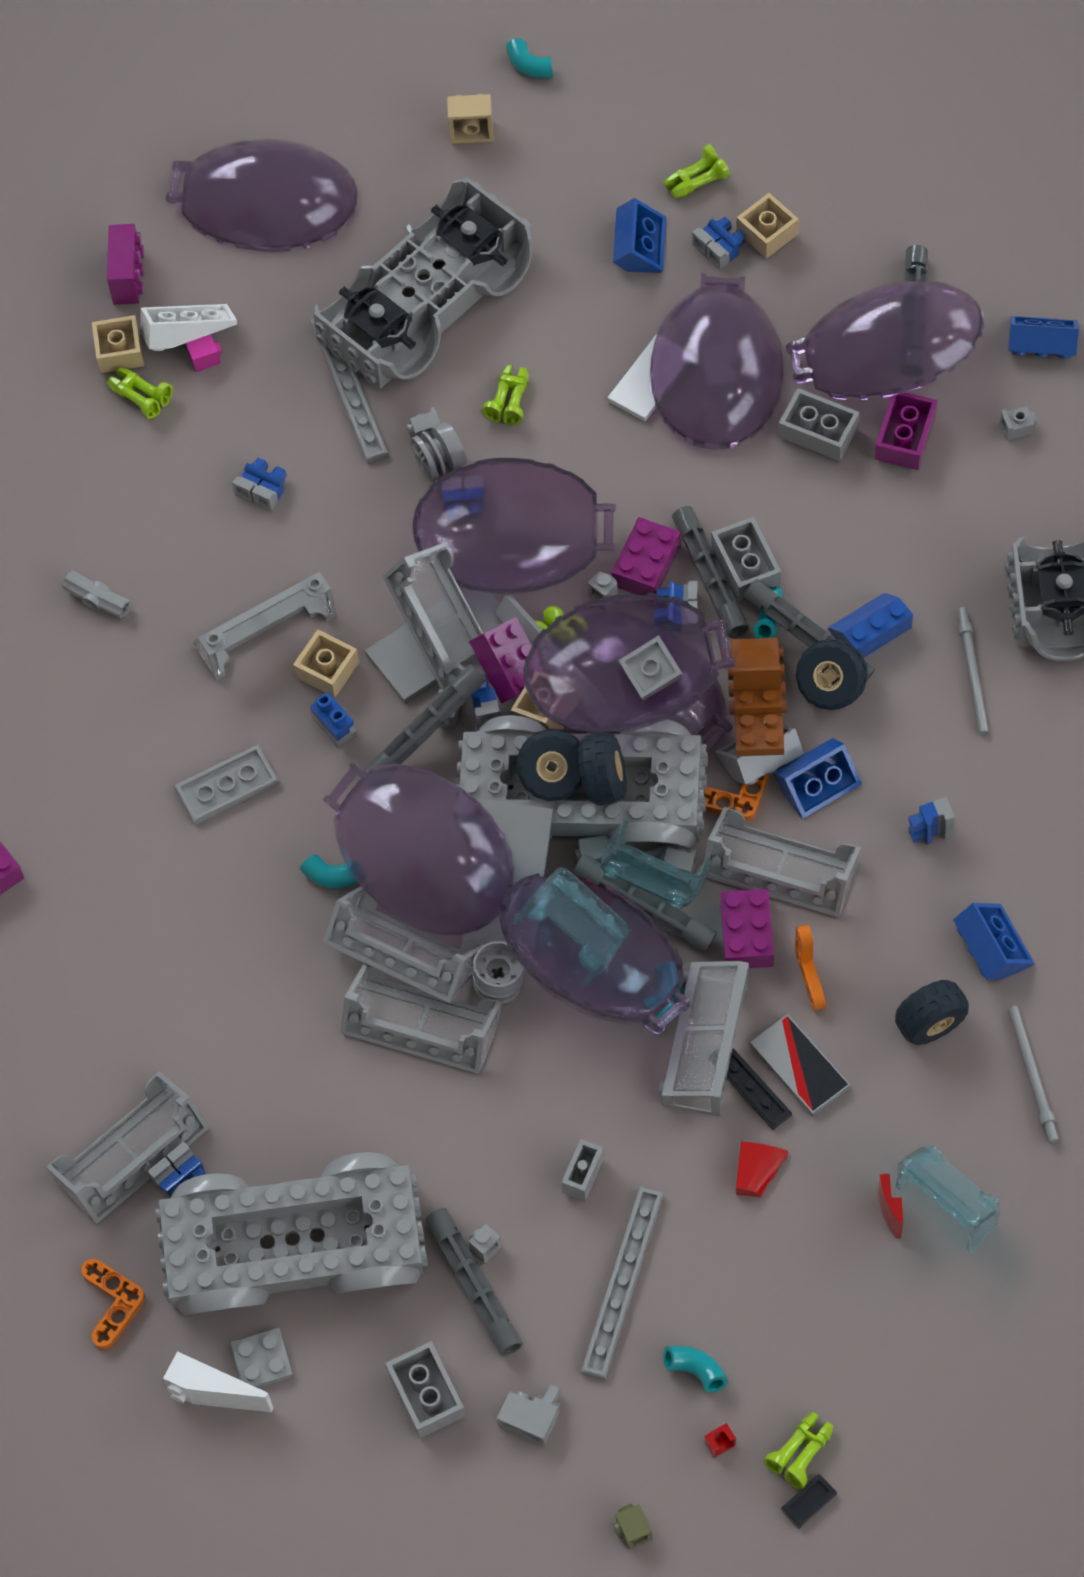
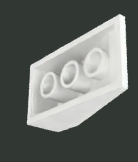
M227 304L141 308L140 333L148 348L153 351L173 348L237 325V319Z
M178 1351L163 1377L167 1390L171 1394L170 1397L179 1403L187 1401L196 1405L272 1412L274 1409L267 1392Z

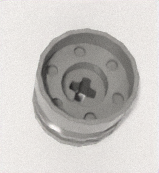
M446 421L432 428L433 439L425 431L421 433V438L417 435L411 438L416 461L431 481L438 478V473L441 476L446 474L445 464L451 470H455L467 463L463 446L452 426Z
M492 941L483 945L476 952L473 959V988L476 994L481 999L491 998L501 1001L502 1004L513 1001L520 994L524 975V959L520 951L512 944L504 941Z

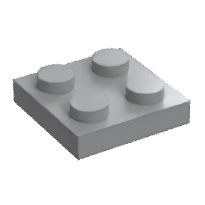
M659 635L618 660L643 701L684 676Z
M280 1328L231 1342L241 1381L260 1388L293 1377Z

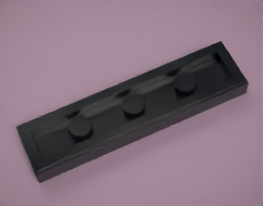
M733 1048L726 1079L769 1127L774 1130L791 1117L792 1112ZM720 1049L709 1057V1060L715 1067H717Z

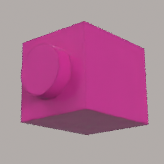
M211 334L186 343L188 355L195 372L221 364L219 355L222 354L219 342L213 341Z

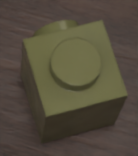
M628 1504L618 1510L619 1513L615 1514L617 1523H614L613 1526L618 1538H624L628 1549L652 1539V1531L640 1504L635 1506Z

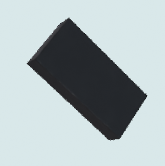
M818 1474L782 1506L781 1510L800 1529L837 1495V1491Z

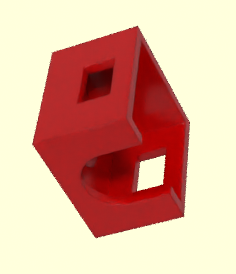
M727 1423L704 1436L705 1445L714 1458L736 1446V1437Z

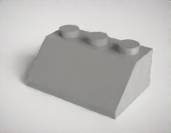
M783 725L784 755L737 756L736 741L715 751V755L734 781L751 785L756 783L759 777L773 774V772L778 770V767L796 760L804 752L796 729Z

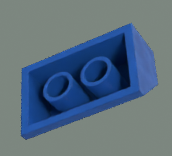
M636 198L619 206L616 209L613 263L628 272H662L666 216Z
M1011 316L1008 351H1013L1015 355H1026V352H1031L1039 357L1058 354L1057 357L1066 359L1071 358V355L1076 356L1079 332L1078 320Z
M883 593L828 627V630L835 639L854 645L864 658L911 629L913 613L899 597Z
M834 738L773 772L782 793L802 819L862 784L845 744Z
M972 903L953 919L958 933L964 938L969 953L975 958L980 967L979 970L986 980H1002L1035 964L1001 904Z

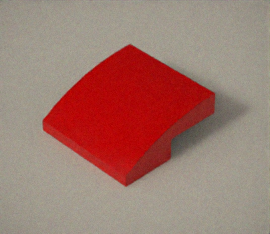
M880 1174L878 1197L881 1211L890 1231L898 1239L902 1236L903 1228L902 1197H891L890 1174Z

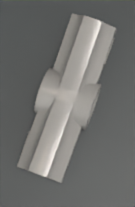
M73 570L65 577L62 589L82 599V602L88 608L94 611L101 609L119 619L128 614L131 605L130 600L112 592L104 583L100 581L92 582Z

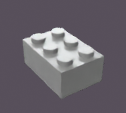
M797 388L779 421L778 437L840 462L859 427L860 412Z
M754 516L711 532V547L738 601L745 599L743 597L744 593L756 579L760 580L767 587L781 585V570Z
M432 1341L385 1363L387 1372L419 1438L425 1437L466 1417L464 1406Z

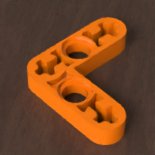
M763 775L759 777L756 783L751 784L759 787L760 790L756 794L748 793L746 788L749 785L742 784L739 795L707 787L704 789V797H706L705 811L720 815L723 808L718 807L716 803L720 799H726L730 802L727 808L733 809L734 802H737L735 810L744 816L745 821H751L757 814L769 775ZM711 796H714V797H713V804L711 805V804H710ZM745 806L750 807V810H748L747 813L742 812V809H744Z
M806 924L796 927L795 953L813 1011L826 1009V1001L813 962L814 942L811 929Z
M88 1259L81 1267L84 1279L115 1300L92 1332L94 1345L100 1350H108L114 1346L143 1306L145 1294L139 1285L100 1260ZM97 1266L99 1274L103 1276L102 1280L94 1273L90 1275L88 1269H94ZM112 1278H117L120 1280L119 1287L114 1290L108 1289L106 1287L107 1282ZM126 1288L127 1292L133 1295L137 1292L139 1299H132L130 1301L128 1295L123 1292ZM117 1311L125 1313V1319L120 1323L112 1321V1316ZM107 1323L112 1327L110 1330L106 1325ZM107 1333L109 1340H102L100 1343L98 1336Z

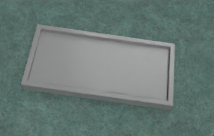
M479 578L460 589L483 633L503 623L495 614L500 603ZM448 598L425 611L432 626L456 615ZM458 619L435 630L452 665L460 662L464 666L476 658L468 642L470 640ZM407 624L365 650V655L404 703H407L438 683Z
M481 799L463 930V943L467 940H475L485 945L492 941H504L512 944L520 951L534 952L554 809Z

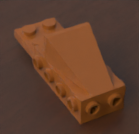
M778 638L731 639V649H727V663H732V666H728V680H733V683H728L729 697H733L734 701H729L730 715H734L737 756L784 755L782 713H787L786 699H782V696L786 695L785 681H781V678H785L784 664L779 663V661H783V647H778Z

